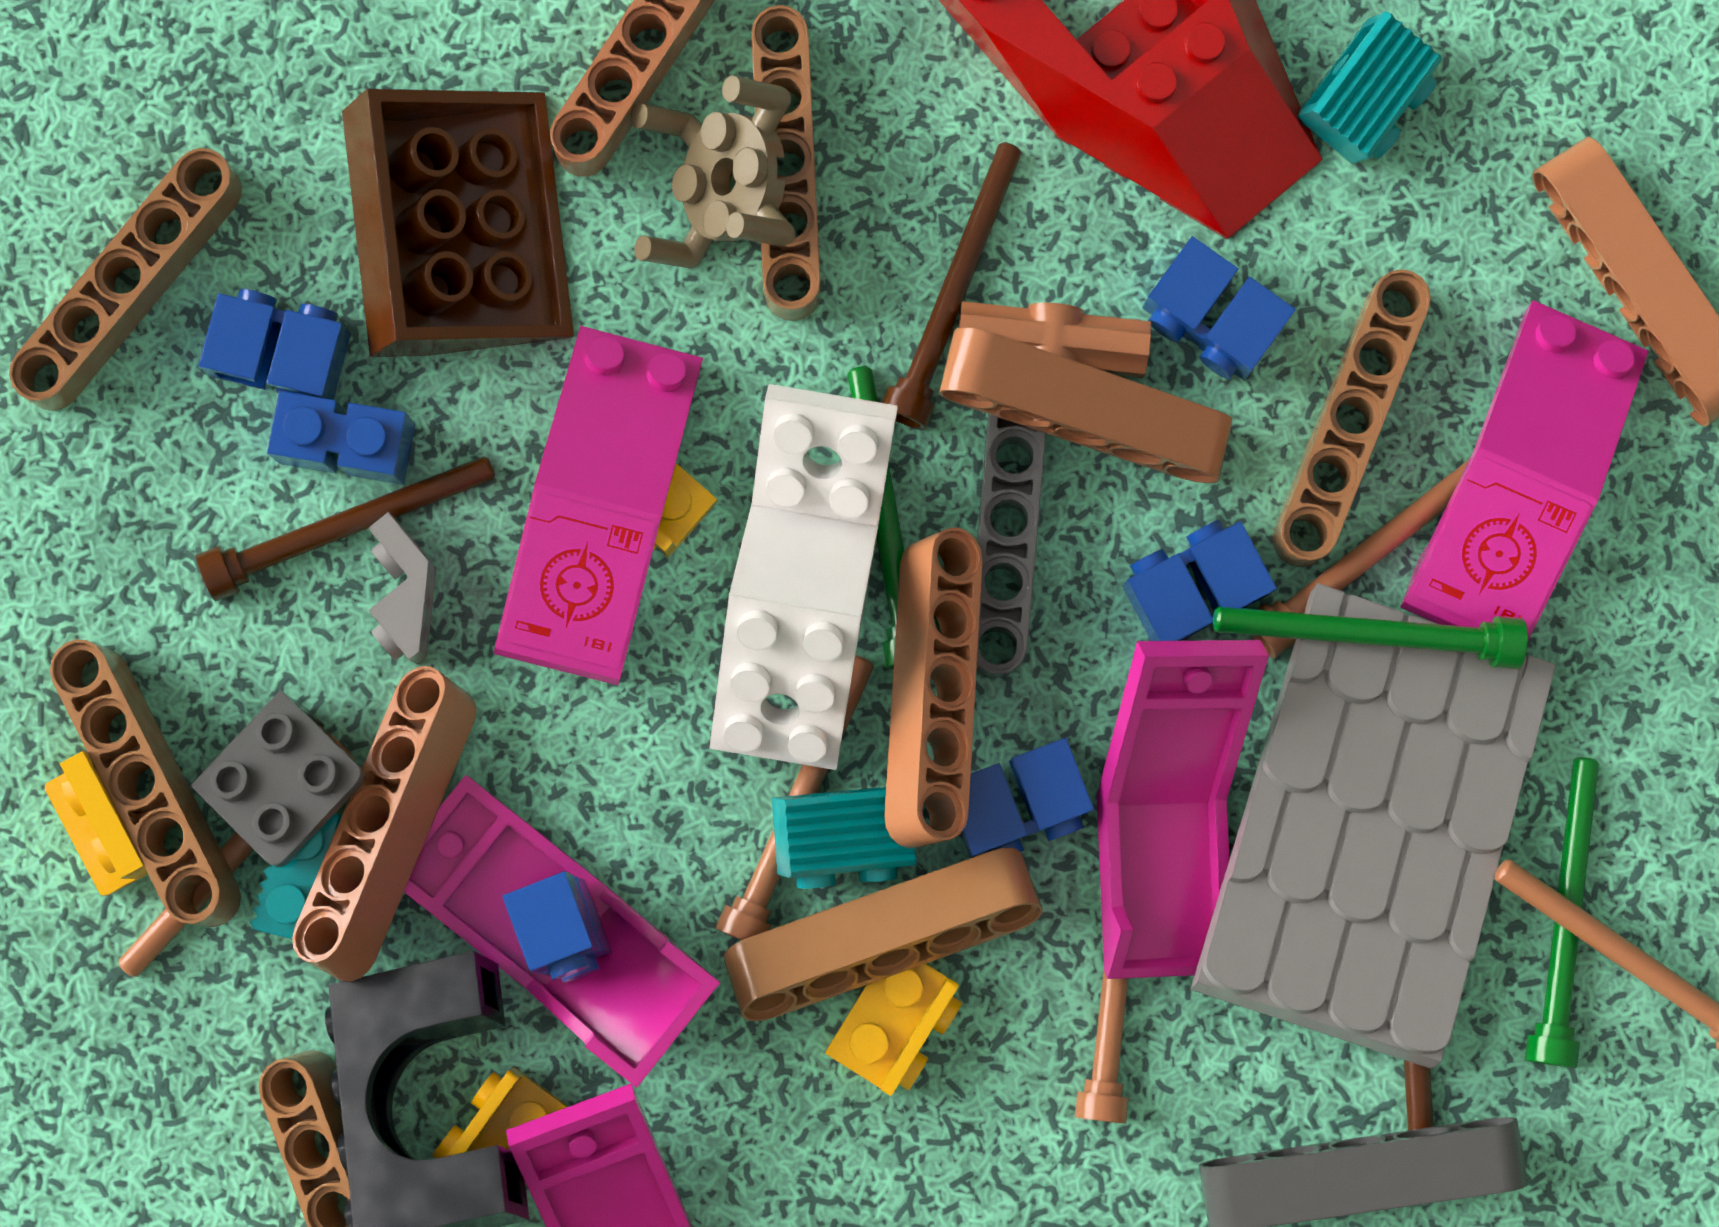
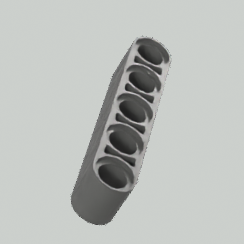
M988 414L977 542L982 552V579L976 671L983 676L994 679L1003 678L1013 673L1024 660L1028 648L1046 433ZM1015 444L1021 446L1030 456L1031 465L1022 473H1008L1000 468L996 461V452L1005 445ZM1006 506L1017 509L1025 519V530L1015 537H1005L998 534L993 529L990 515L994 510ZM995 569L1009 570L1016 575L1019 581V594L1011 600H997L985 588V577ZM998 631L1010 637L1014 644L1015 652L1013 658L1009 662L999 665L989 663L984 659L980 652L979 642L985 634Z
M1513 1117L1489 1118L1213 1159L1199 1165L1209 1227H1270L1498 1194L1528 1186L1518 1120Z

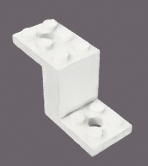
M773 384L768 385L764 403L752 503L728 599L709 749L837 770L855 654L878 532L897 405ZM819 446L828 447L834 450L841 460L832 465H822L813 461L807 454V451ZM773 694H783L794 699L798 705L791 709H780L771 705L766 697Z

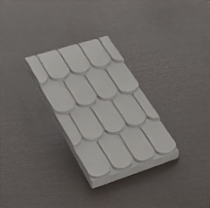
M1317 583L1310 592L1304 611L1305 614L1437 624L1413 615H1405V612L1352 594L1349 596L1343 591ZM1296 639L1190 990L1430 1069L1441 1063L1445 1046L1451 1038L1470 961L1475 957L1495 880V872L1498 868L1503 845L1509 837L1527 763L1533 756L1556 664L1529 655L1525 656L1524 663L1520 669L1493 668L1489 665L1488 661L1479 660L1477 653Z

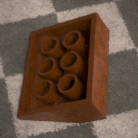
M366 89L342 110L370 357L431 356L574 337L545 92Z

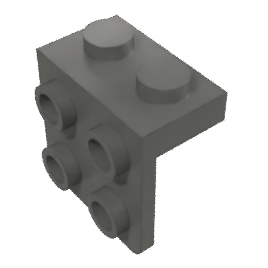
M281 690L190 785L268 864L278 868L286 866L355 793L365 779L362 767L320 728H323L325 725L305 706Z

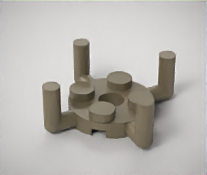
M729 76L724 81L722 87L724 99L729 102L758 108L755 115L750 117L736 113L712 112L707 115L702 124L690 113L643 103L635 105L631 113V122L635 128L678 136L689 147L684 164L674 173L672 190L675 198L683 202L687 217L692 224L683 242L645 235L640 236L634 247L635 256L638 260L683 268H694L700 264L713 240L736 242L741 239L776 246H787L793 241L795 237L794 227L778 210L784 195L785 179L777 178V157L784 159L785 157L783 145L775 130L791 102L790 93L786 88L738 76ZM732 171H733V177H734L736 183H735L734 188H733L732 191H731V190H730V176H731V173H732Z

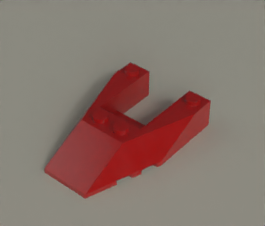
M939 0L1059 140L1068 145L1072 144L1105 164L1106 168L1159 196L1163 202L1227 240L1323 160L1311 130L1298 118L1301 106L1256 0H1124L1078 39L1073 37L1042 0Z

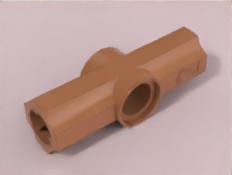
M962 301L958 328H976L993 332L1114 375L1144 378L1146 375L1151 341V321L1085 315L1084 310L1079 307L1060 303H1033L1028 305V308Z

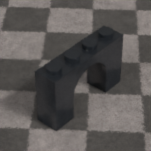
M469 951L364 976L351 982L343 981L328 985L330 1006L325 1011V1025L327 1033L335 1045L337 1069L332 1073L331 1084L334 1098L341 1107L344 1133L339 1136L338 1152L342 1166L348 1172L350 1198L345 1204L347 1227H501L529 1221L525 1180L511 1150L495 1145L436 1159L416 1160L401 1144L396 1134L392 1115L393 1097L397 1083L405 1068L419 1053L445 1040L506 1027L498 964L476 951Z

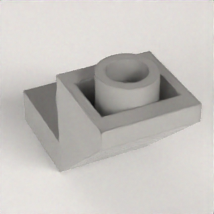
M387 512L368 528L380 542L371 551L395 580L403 573L409 578L368 610L380 624L371 632L395 661L405 654L410 661L418 665L428 654L437 568L402 525Z

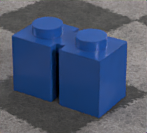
M1191 236L1151 291L1142 309L1151 314V317L1148 319V321H1151V327L1168 340L1178 343L1183 337L1187 341L1190 340L1198 345L1199 349L1203 351L1199 359L1211 371L1225 379H1231L1233 374L1245 381L1296 309L1249 276L1211 329L1201 322L1228 287L1239 268Z
M240 289L238 297L221 293L217 294L198 365L199 368L210 377L265 390L268 384L277 387V393L284 391L334 400L351 333L342 323L336 322L338 317L336 312L311 304H301L299 312L287 309L286 311L278 310L275 308L276 298L249 289Z
M279 391L267 454L282 465L335 474L338 466L348 476L404 485L416 424L403 411L348 403L346 411L336 400ZM330 453L339 454L338 461Z
M1220 519L1186 537L1191 546L1189 549L1168 558L1163 548L1130 565L1135 576L1127 579L1122 587L1151 641H1182L1213 623V617L1186 568L1187 566H1190L1213 611L1218 607L1244 609L1277 590L1241 521L1225 529Z
M1066 737L1015 756L1009 761L1031 821L1022 822L1000 763L971 773L968 819L965 828L961 832L970 857L1000 848H1015L1022 852L1024 848L1020 839L1042 830L1045 831L1048 841L1084 828L1080 816L1093 811L1094 808Z
M564 871L502 896L530 972L551 976L552 980L562 979L563 983L599 970L597 958L612 953L584 879Z

